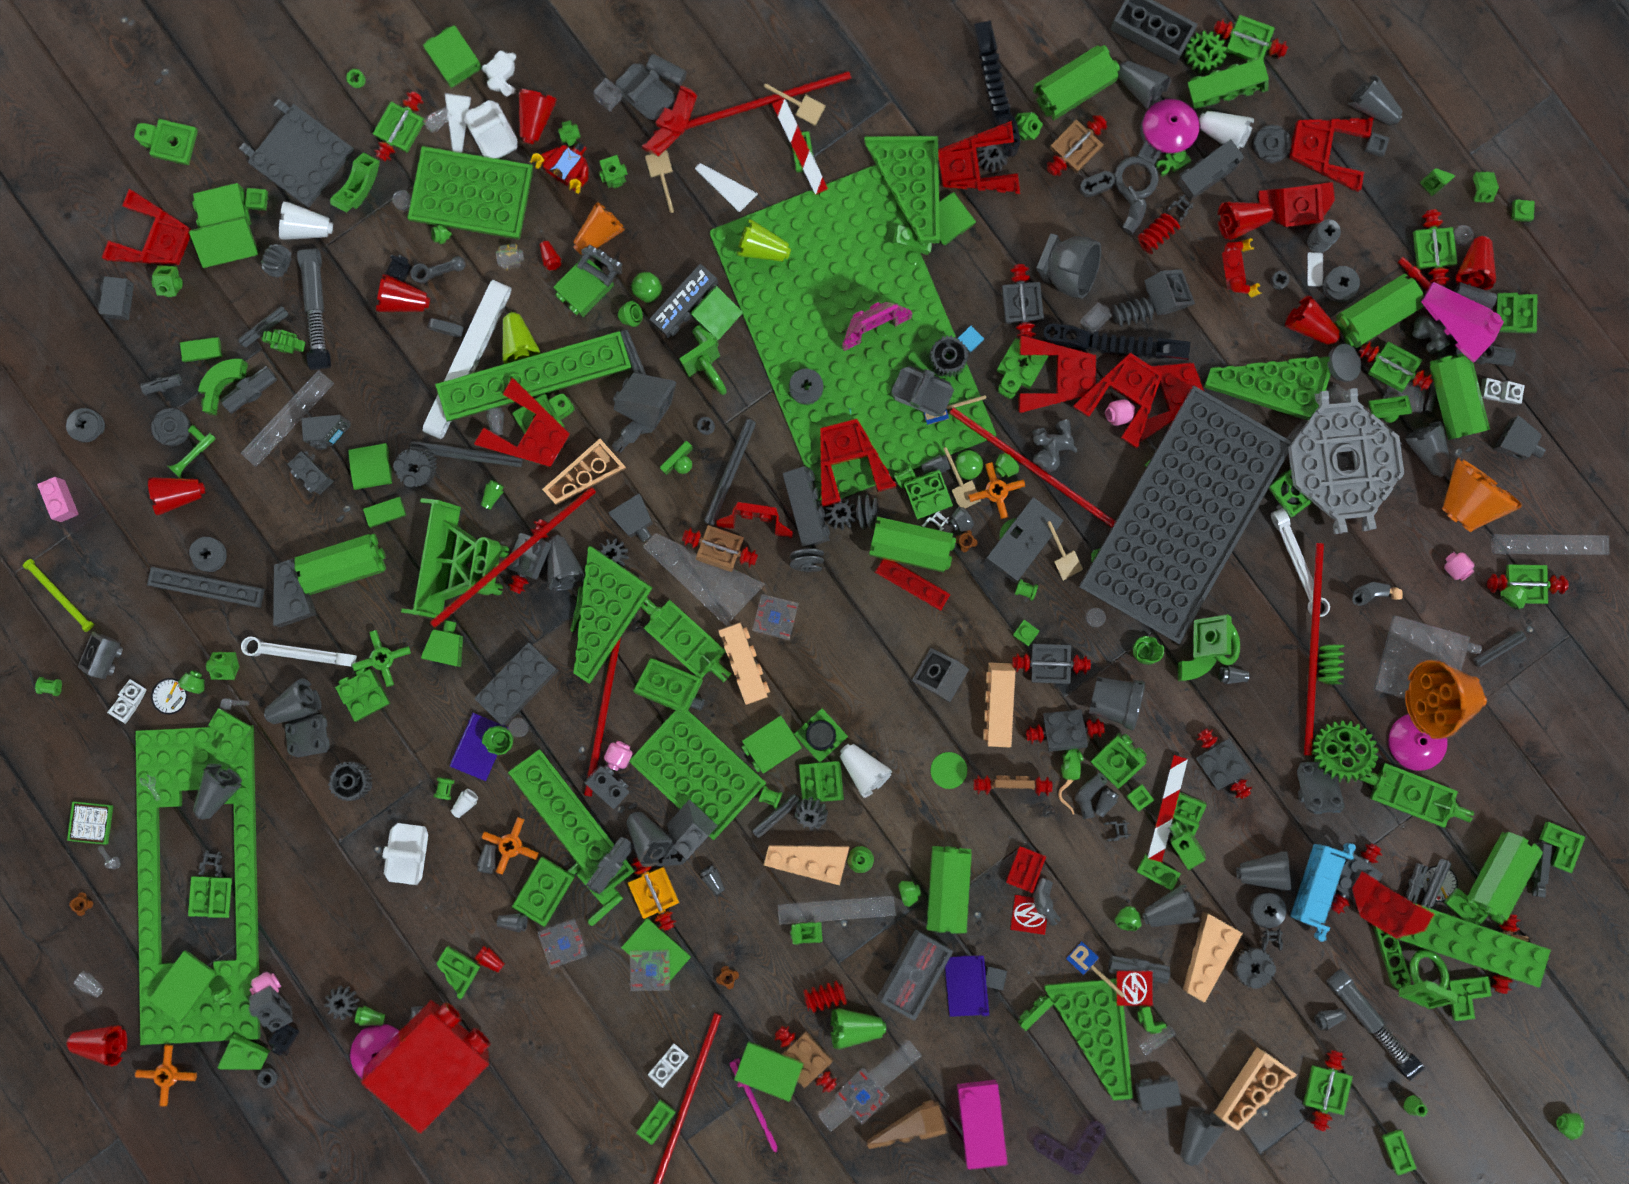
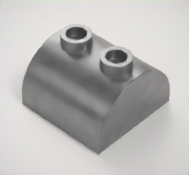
M92 631L78 668L87 675L106 679L107 675L111 676L115 670V665L112 664L115 657L119 658L123 651V647L120 646L121 642Z

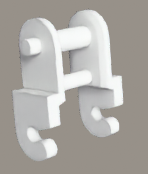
M940 511L935 512V515L932 518L929 517L922 527H925L929 521H933L939 526V531H942L944 529L942 526L945 523H949V517L945 518L939 513ZM937 516L944 522L940 524L934 518Z

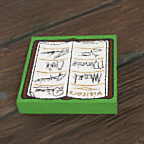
M72 802L67 841L108 844L113 805Z

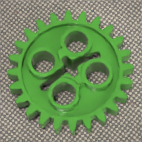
M1342 720L1340 726H1338L1336 722H1333L1332 727L1327 724L1325 730L1321 729L1320 735H1316L1315 740L1317 742L1313 743V747L1316 749L1313 750L1312 754L1318 756L1315 757L1314 762H1320L1318 769L1325 768L1324 775L1329 772L1331 773L1330 779L1338 776V782L1342 778H1345L1347 783H1349L1351 778L1357 782L1358 775L1364 779L1365 773L1370 774L1371 768L1375 767L1376 763L1374 761L1378 759V756L1375 754L1378 752V748L1373 747L1377 742L1370 741L1373 735H1366V728L1362 731L1359 730L1360 724L1352 727V721H1350L1347 726L1344 720ZM1339 736H1345L1348 741H1342ZM1327 749L1334 750L1336 754H1329ZM1355 749H1361L1364 754H1358ZM1342 762L1350 763L1351 767H1345Z

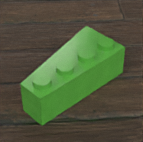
M1253 58L1242 65H1231L1224 71L1216 70L1205 77H1194L1188 82V89L1193 107L1196 109L1217 104L1222 98L1229 101L1235 99L1239 94H1244L1245 97L1250 96L1259 89H1261V92L1268 91L1269 78L1263 58Z

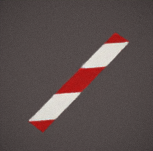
M785 98L773 103L775 112L815 195L827 190L828 187Z
M1173 756L1148 859L1158 862L1163 860L1170 832L1168 827L1172 824L1188 760L1186 758Z

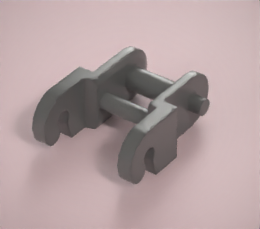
M1180 195V200L1178 202L1174 201L1166 210L1169 212L1173 207L1178 206L1183 211V216L1178 220L1179 223L1188 215V210L1194 208V202L1189 203L1185 199L1186 195ZM1181 201L1188 206L1186 210L1179 204Z
M1123 820V823H1117V821L1104 822V825L1114 824L1116 826V837L1106 839L1107 842L1118 841L1120 837L1128 839V836H1131L1127 830L1129 822ZM1120 825H1123V835L1119 833Z
M206 850L203 853V862L200 863L199 868L201 871H199V875L204 874L205 866L209 864L215 865V871H217L215 877H219L222 869V864H220L221 852L213 854ZM208 858H216L215 862H209Z
M1266 928L1265 932H1263L1264 937L1261 938V949L1263 951L1266 950L1268 941H1277L1278 950H1282L1283 941L1281 934L1283 932L1280 928L1277 931H1269ZM1269 935H1276V938H1269Z

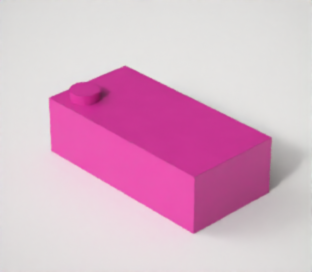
M996 1080L957 1084L967 1168L976 1169L1007 1165L998 1083Z

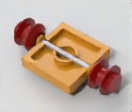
M634 858V863L631 864L637 868L634 873L642 874V877L628 882V885L643 919L658 913L660 915L655 919V921H660L661 924L658 929L663 928V931L673 928V923L676 922V920H672L670 917L673 912H665V909L678 904L679 900L665 867L649 873L652 866L645 867L638 861V858Z

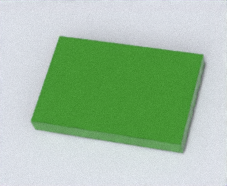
M246 217L189 231L203 268L259 254Z
M650 658L633 691L642 697L687 714L703 680Z
M542 856L512 908L545 927L575 876Z
M647 918L622 946V949L631 957L635 954H642V956L632 957L637 962L640 957H643L642 952H650L648 960L642 961V967L646 969V964H656L657 975L653 977L660 980L662 973L664 978L668 977L664 980L668 984L691 958V955L663 930L658 929L659 927L653 921ZM653 952H667L665 959L662 957V967L659 959L651 960Z
M187 950L183 951L148 1000L181 1023L217 973Z
M749 1041L734 1080L790 1102L804 1063Z

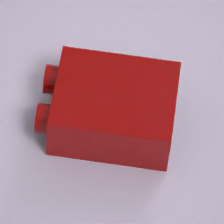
M432 999L363 1068L361 1083L420 1134L489 1065V1050L487 1048L491 1045L489 1039L479 1029L474 1028L469 1033L459 1024L462 1016L451 1004L445 1002L440 1007Z

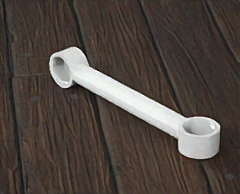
M1282 508L1272 512L1271 519L1276 529L1280 531L1309 598L1308 612L1312 615L1314 580L1291 530L1289 516ZM1321 598V602L1325 606L1324 612L1320 614V617L1328 614L1330 604L1326 599Z
M247 637L241 644L242 652L248 656L267 654L353 667V663H356L357 658L356 655L265 643L256 637ZM251 640H255L258 643V649L253 654L249 653L247 645Z

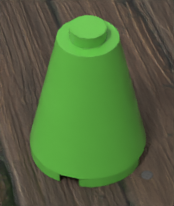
M833 1009L831 1026H833V1032H831V1040L835 1049H842L882 1038L883 1034L886 1033V1023L882 1021L881 1017L843 1009Z

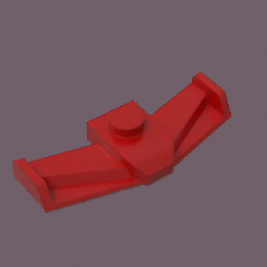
M680 85L673 110L664 108L656 121V125L661 129L646 144L642 145L643 150L659 157L688 127V121L697 95L691 89Z

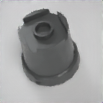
M1098 676L1089 714L1123 724L1124 728L1134 730L1141 707L1145 681L1134 680L1129 682Z

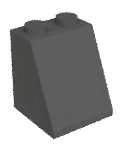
M633 373L630 379H625L621 392H616L613 398L615 402L613 410L655 430L672 404L677 382Z

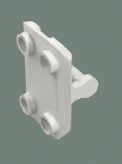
M488 100L479 107L467 111L465 122L484 157L498 159L517 149V138L498 103Z
M396 823L390 829L388 847H385L383 851V858L386 859L384 875L389 882L417 885L422 879L428 841V832L425 826Z

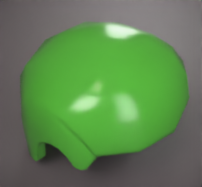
M643 272L633 279L631 289L637 298L649 303L655 301L661 295L662 286L660 280L654 274Z
M967 450L961 452L956 457L954 465L961 478L970 480L976 478L981 473L983 460L977 452Z
M1143 636L1138 638L1133 644V655L1139 663L1151 665L1159 662L1164 656V646L1160 645L1154 637Z
M494 726L483 734L482 744L486 746L489 753L496 755L506 754L512 748L513 735L503 726Z

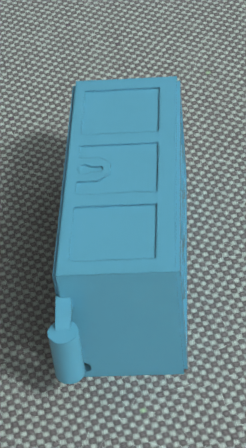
M1345 843L1343 845V852L1323 845H1313L1290 918L1317 927L1314 938L1319 941H1325L1326 934L1330 930V927L1321 925V923H1325L1345 859L1353 860L1354 858L1353 851L1356 849L1354 844Z

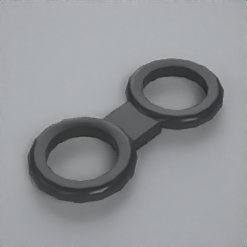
M1143 120L1140 132L1144 145L1138 156L1129 157L1121 161L1116 167L1114 174L1115 186L1122 194L1123 190L1127 188L1122 181V174L1125 168L1130 165H1141L1146 168L1150 174L1151 181L1146 189L1136 191L1140 199L1150 196L1157 188L1159 178L1154 164L1161 151L1152 147L1146 140L1142 128Z

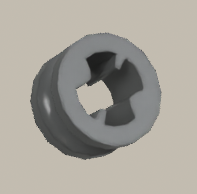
M1277 271L1271 277L1270 283L1273 288L1280 290L1288 285L1290 278L1285 271ZM1278 277H1279V278H1283V279H1284V281L1282 282L1283 284H1281V282H1278V283H1277V282H1276V279H1277Z
M703 417L698 421L697 428L702 434L709 435L714 431L715 424L712 419ZM704 421H706V423H708V421L711 423L709 425L710 429L708 431H706V429H704V431L701 429L703 427L702 423Z

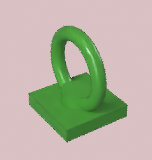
M712 338L679 358L689 377L698 371H704L721 395L727 393L724 383L711 365L714 360L720 357L717 346Z
M1222 615L1194 620L1193 658L1216 657L1224 665L1235 663L1240 653V639L1236 628L1231 623V616Z
M1423 949L1417 951L1410 961V974L1414 985L1400 988L1399 996L1428 1009L1458 1002V994L1447 990L1449 973L1442 958L1431 950ZM1422 958H1430L1438 966L1441 975L1439 986L1436 983L1423 982L1421 980L1418 964Z

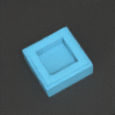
M972 326L957 338L960 339V342L963 341L962 344H965V347H968L967 351L969 353L984 340Z

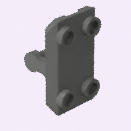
M632 64L615 83L616 91L646 118L654 121L659 118L664 108L668 109L675 101L672 90L659 80L658 74L652 69L649 71L642 64Z
M590 244L587 248L581 249L584 256L578 263L577 268L589 272L603 281L607 287L610 286L616 274H622L623 264L607 256L602 250L596 249ZM589 258H596L607 265L610 271L609 275L604 274L587 263Z
M908 366L901 369L891 391V396L898 402L936 417L944 415L954 389L950 382L934 376V372L927 369L922 371Z
M317 714L291 720L285 725L288 754L295 757H303L328 751L330 744L326 733L327 720L324 715Z
M1301 762L1297 769L1301 787L1298 792L1299 802H1304L1306 809L1313 814H1322L1324 812L1340 813L1343 811L1345 805L1337 776L1330 779V772L1324 775L1325 768L1318 769L1320 762Z

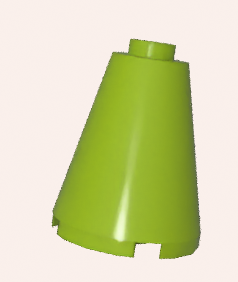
M749 219L747 221L751 224L749 227L745 226L738 246L742 249L741 252L737 251L738 256L783 262L784 258L788 259L791 248H788L789 243L754 220Z
M515 312L508 313L503 318L502 359L504 364L539 355L540 349L521 315Z

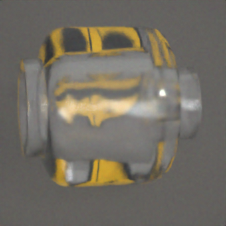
M516 244L501 245L498 249L499 251H496L498 266H501L503 270L520 268L521 261H524L523 250H519Z

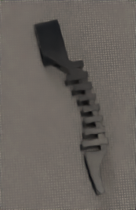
M991 20L974 23L979 59L981 60L980 66L983 69L982 75L986 85V93H988V102L990 101V110L992 109L991 114L992 118H994V126L1012 121L1014 142L1001 144V149L1005 156L1013 157L1018 153L1021 141L1017 122L1010 113L1011 107L1006 96V89H1003L1004 81H1001L1003 76L1002 72H1000L1001 65L998 63L999 53L996 54L997 44Z
M1049 324L1045 327L1043 333L1045 342L1059 346L1080 348L1082 351L1088 349L1094 353L1097 351L1101 354H1119V356L1132 353L1138 358L1146 357V359L1176 358L1189 360L1191 342L1158 338L1157 342H1153V337H1148V341H1144V337H1139V340H1135V337L1125 339L1126 336H1121V338H1116L1117 335L1107 337L1108 334L1106 333L1098 336L1099 332L1089 333L1078 327L1062 324ZM1050 331H1054V337H1050ZM1068 333H1074L1076 335V338L1074 340L1067 339L1066 335Z

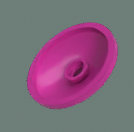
M1165 99L1155 103L1148 109L1143 119L1142 128L1146 140L1152 147L1164 153H1179L1188 149L1195 142L1199 133V120L1195 111L1188 104L1175 99Z
M1409 714L1399 718L1389 733L1388 743L1392 756L1400 765L1410 770L1422 771L1433 768L1443 759L1447 750V738L1432 739L1426 733H1421L1413 724ZM1422 738L1425 740L1424 745H1421L1420 740Z
M383 1024L382 1026L371 1025L356 1036L351 1046L350 1059L353 1069L359 1077L362 1078L363 1068L374 1058V1053H379L399 1032L397 1028L388 1024Z

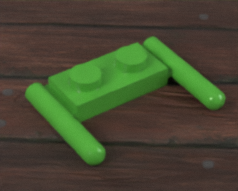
M577 863L568 870L573 875L577 874L585 885L590 880ZM615 887L604 896L601 893L598 895L590 890L600 903L604 905L588 919L590 926L596 924L624 899Z

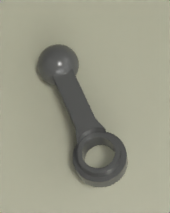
M456 256L449 262L430 268L424 264H416L411 269V277L417 283L422 284L435 276L453 270L462 271L466 263L462 257ZM420 270H425V277L422 279H418V272Z

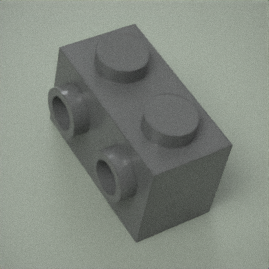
M104 276V281L100 287L102 293L101 300L98 302L99 314L105 318L129 320L134 283L125 278Z
M302 451L287 464L291 468L290 473L297 479L301 478L305 482L303 486L311 493L314 491L321 494L334 482L309 455Z
M599 765L584 783L612 809H615L629 794V791L626 789L628 785L621 778L617 781L612 776L614 772L609 767L605 766L603 768Z
M271 986L249 997V1011L253 1017L256 1016L262 1026L267 1027L271 1032L293 1021L291 1006Z
M1171 1075L1160 1076L1159 1080L1153 1081L1150 1078L1141 1079L1140 1083H1135L1138 1105L1142 1111L1182 1105L1178 1082Z

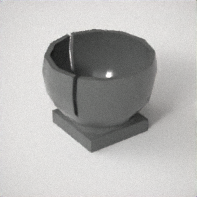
M1050 234L1036 267L1043 282L1047 284L1053 283L1058 291L1068 296L1083 299L1089 293L1098 273L1102 253L1101 244L1094 239L1083 236H1074L1060 241L1058 235Z

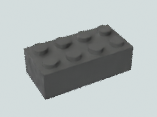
M1125 0L1110 30L1176 65L1198 24L1154 0Z
M528 642L474 699L501 725L506 726L551 680L559 669L532 643Z

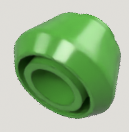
M628 301L620 307L618 318L624 325L636 327L642 321V310L636 302Z
M1007 453L999 454L995 463V472L1002 478L1004 476L1008 478L1019 472L1017 462Z
M1511 585L1500 592V597L1510 607L1521 609L1525 606L1527 591L1521 585Z
M191 670L190 673L186 672L180 678L178 684L180 688L186 691L200 694L205 690V679L201 677V673Z
M855 847L848 854V865L857 873H865L873 866L874 856L866 847Z
M901 881L898 885L904 906L910 907L918 901V896H921L918 884L914 885L913 881Z
M1126 906L1124 909H1121L1115 918L1116 925L1123 930L1136 931L1141 927L1140 915L1133 907Z
M1565 1113L1558 1117L1557 1127L1568 1139L1575 1140L1583 1132L1584 1121L1578 1113Z

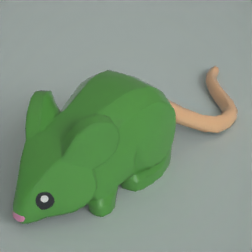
M1079 749L1066 750L1065 754L1062 755L1061 774L1064 779H1067V782L1058 792L1060 801L1071 810L1072 815H1074V810L1062 798V791L1073 780L1080 778L1083 756Z

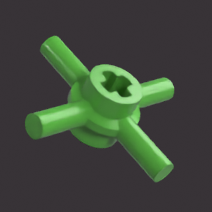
M377 630L371 631L369 634L374 650L370 654L369 659L353 663V669L357 671L373 666L375 669L382 671L386 687L393 686L394 683L389 667L395 658L411 654L410 648L408 646L391 652L388 648L382 647ZM383 655V657L387 658L384 659L385 662L381 663L380 660H377L379 659L378 656Z

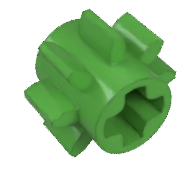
M571 121L563 122V128L558 129L562 143L567 142L569 146L575 145L577 143L576 139L581 138L577 124L572 125Z

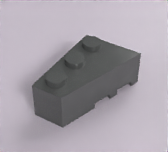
M1230 139L1220 148L1218 147L1211 152L1208 157L1199 160L1191 170L1188 168L1179 175L1180 179L1177 184L1191 201L1233 172L1244 156Z
M295 559L274 565L273 626L283 627L317 615L311 595L305 594L299 583L298 577H300V572L295 570Z

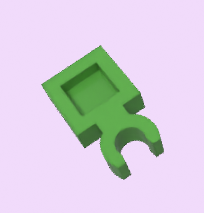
M1185 150L1179 153H1168L1164 157L1166 161H1159L1155 167L1163 166L1165 168V171L1160 174L1162 177L1167 175L1171 168L1175 173L1190 164L1191 159Z

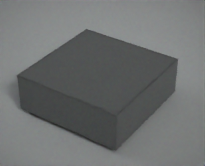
M1372 132L1365 152L1383 157L1390 138Z
M987 966V987L1003 990L1007 970Z

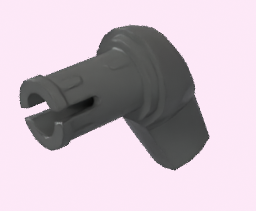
M1129 186L1128 189L1126 188L1122 192V195L1131 205L1129 216L1122 228L1126 233L1133 235L1142 222L1147 204L1145 199H1140L1133 187Z
M632 421L621 430L620 437L612 444V447L616 452L621 453L629 443H634L641 434L652 433L653 430L641 423Z
M1098 773L1088 780L1075 795V801L1079 803L1083 819L1095 817L1091 799L1108 782L1102 773Z
M1040 877L1033 891L1034 905L1038 914L1044 915L1049 924L1054 926L1058 924L1054 919L1056 918L1060 922L1061 918L1053 909V902L1050 897L1053 882Z

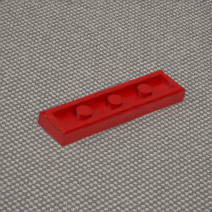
M882 559L875 571L877 575L939 611L942 610L950 596L946 591L894 561Z

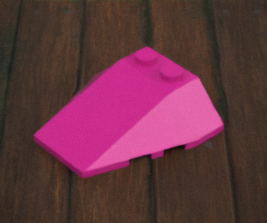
M1435 282L1430 285L1421 301L1436 321L1440 319L1446 327L1444 332L1447 335L1451 334L1458 342L1456 347L1473 363L1495 341L1504 323L1501 316L1494 313L1491 309Z
M878 302L873 304L870 310L866 312L859 311L855 313L853 318H851L843 341V350L846 351L860 344L863 333L892 320L894 326H897L912 319V311L897 304L888 302L880 304Z

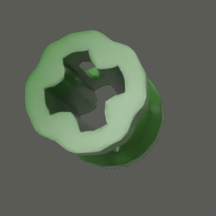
M908 465L907 469L899 473H893L901 489L904 488L905 482L917 478L911 465Z
M1020 579L1014 595L1020 594L1033 601L1038 585H1031Z
M39 677L35 685L37 694L49 693L53 696H59L62 689V681L59 679L46 680L44 677Z
M437 777L438 786L433 797L451 800L450 791L455 780Z
M764 786L759 802H766L777 809L783 793H777Z

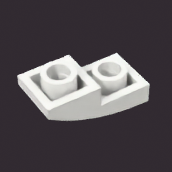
M1484 378L1482 379L1481 395L1482 398L1522 404L1525 385Z
M129 679L119 692L118 696L120 697L108 713L126 724L147 690Z
M673 1044L649 1072L648 1076L663 1088L689 1056Z

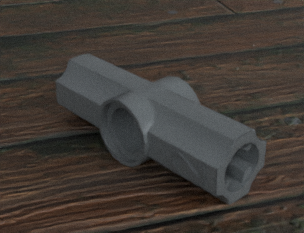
M1457 341L1455 342V345H1454V348H1453V352H1452V355H1453V356L1462 353V352L1456 347ZM1491 344L1485 350L1488 357L1481 355L1475 362L1477 364L1490 363L1511 367L1516 356L1515 349L1496 347Z
M265 366L252 377L241 380L236 385L237 388L220 401L229 413L232 414L247 402L250 403L257 400L262 395V391L278 379L269 367Z
M620 837L612 850L605 855L597 866L598 869L586 886L594 893L600 895L611 878H614L623 866L624 860L632 851L634 845L626 838Z
M1113 955L1109 959L1108 972L1117 974V971H1152L1153 981L1166 984L1170 978V967L1166 965L1149 963V961L1139 958L1129 959Z

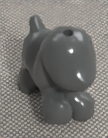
M1420 315L1414 322L1412 335L1415 338L1432 339L1426 347L1430 354L1439 352L1445 346H1448L1450 344L1448 340L1452 337L1451 334L1447 335L1444 332L1446 329L1444 324H1439L1431 315Z
M1069 419L1060 421L1055 425L1056 430L1060 434L1049 435L1045 428L1032 431L1034 443L1037 446L1043 445V449L1034 455L1033 462L1046 472H1053L1060 466L1059 451L1072 450L1075 453L1077 452L1073 436L1071 435Z

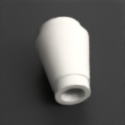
M470 789L462 791L451 813L455 817L460 818L477 804L478 796Z

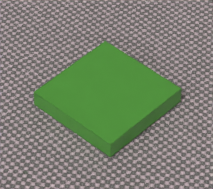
M715 286L690 314L719 340L743 312Z

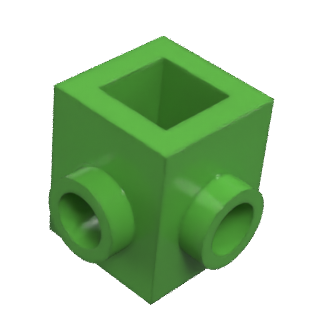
M1032 112L1017 113L1015 117L1020 140H1034L1039 135L1043 123L1038 120L1036 114Z
M617 155L599 161L603 170L599 172L602 182H607L609 188L620 187L626 182L625 175H628L625 165H620Z
M158 266L152 274V286L159 296H176L182 288V278L179 277L178 269L175 266Z
M212 652L210 659L206 662V670L210 673L211 679L235 680L239 669L236 652Z

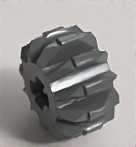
M1001 144L978 148L979 167L985 165L984 171H987L988 168H991L992 173L995 172V168L1001 171L1002 165L1005 166L1007 164L1006 159L1008 156L1003 154L1000 147Z
M270 245L265 250V254L262 255V270L272 277H282L290 266L289 264L292 260L290 258L291 252L282 245Z
M841 499V502H838V504H832L833 507H826L830 513H825V517H832L827 523L835 522L833 529H836L839 524L841 531H843L844 524L851 528L849 521L856 522V519L852 517L856 515V511H851L855 505L847 506L849 499H846L844 504ZM841 510H844V515L846 514V517L842 516L841 518H838V514H836V512H841Z
M606 539L607 546L600 543V547L603 550L598 551L611 559L608 554L615 550L614 552L617 556H614L612 560L618 564L620 563L623 567L626 565L622 559H629L627 555H623L628 552V549L623 548V542L618 544V540L614 539L611 544L610 540Z
M812 796L808 800L806 798L802 799L801 803L796 806L795 817L798 818L797 824L802 823L803 829L809 827L811 831L814 827L817 829L821 828L826 823L828 815L825 803L820 804V799L814 801Z
M338 986L337 990H330L331 995L325 997L329 1002L324 1004L325 1007H330L327 1014L334 1013L333 1018L337 1019L340 1016L341 1020H345L347 1016H353V1011L358 1009V1006L354 1003L359 1002V998L353 997L356 995V991L350 993L349 986L345 989L343 986ZM343 999L344 1002L342 1003H345V1005L340 1006L341 1002L339 1003V1000Z

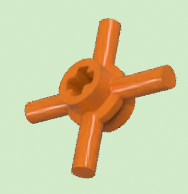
M987 463L985 467L990 482L984 491L968 495L969 501L973 502L988 498L990 501L996 502L1001 519L1008 518L1004 499L1007 497L1008 491L1025 487L1024 480H1019L1006 484L1004 481L997 479L993 463ZM995 487L1001 489L999 495L992 492Z
M517 817L511 834L504 835L502 838L485 831L482 835V839L497 844L502 854L496 872L499 874L504 873L510 857L518 854L535 860L538 857L539 853L523 847L521 839L518 837L525 820L523 818ZM512 841L514 848L508 850L509 846H506V843Z
M173 1045L164 1046L163 1064L158 1066L155 1071L136 1070L135 1073L136 1078L154 1079V1082L161 1087L159 1106H168L169 1087L174 1085L177 1080L196 1081L197 1073L178 1072V1069L171 1064Z

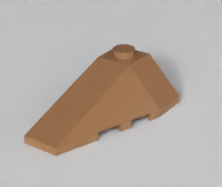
M928 1100L923 1102V1105L918 1106L868 1139V1149L894 1144L897 1139L904 1143L909 1142L914 1136L926 1139L946 1134L938 1101Z

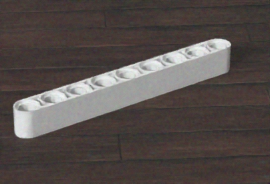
M495 280L490 282L444 381L474 373L508 301L511 287ZM437 395L423 425V432L442 439L451 421H446L439 395Z

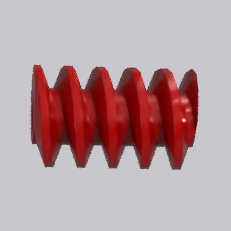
M1162 213L1159 218L1155 219L1154 223L1149 225V228H1145L1143 233L1138 235L1139 244L1144 251L1153 254L1151 248L1158 250L1157 243L1163 245L1164 241L1162 238L1169 240L1168 233L1174 235L1175 231L1173 228L1180 230L1181 227L1172 216Z
M834 981L833 988L827 983L825 990L822 985H819L818 992L812 987L810 994L804 989L808 1011L811 1008L816 1013L817 1006L823 1011L824 1004L831 1009L832 1002L838 1007L840 1000L844 1005L847 1004L842 983L839 985L837 981Z

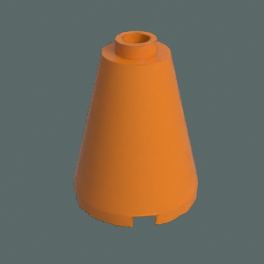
M599 202L594 205L573 241L575 244L574 249L581 255V249L587 248L589 244L597 249L625 230L619 220L611 212L604 210L605 207Z

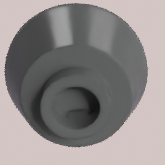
M958 507L951 515L949 522L954 530L958 529L959 532L972 530L974 526L973 520L964 507Z

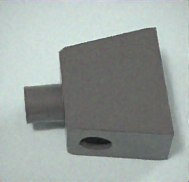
M1520 416L1510 419L1493 448L1497 452L1522 461L1528 459L1531 455L1540 459L1546 451L1545 448L1538 445L1542 437L1541 433Z
M640 493L608 512L630 538L637 534L643 543L652 537L647 528L653 522Z

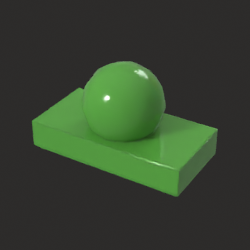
M1408 395L1368 402L1370 414L1388 423L1396 421L1399 415L1412 414Z
M685 441L660 466L661 471L666 476L673 468L680 474L688 473L692 469L693 464L692 460L686 455L693 449L692 445Z

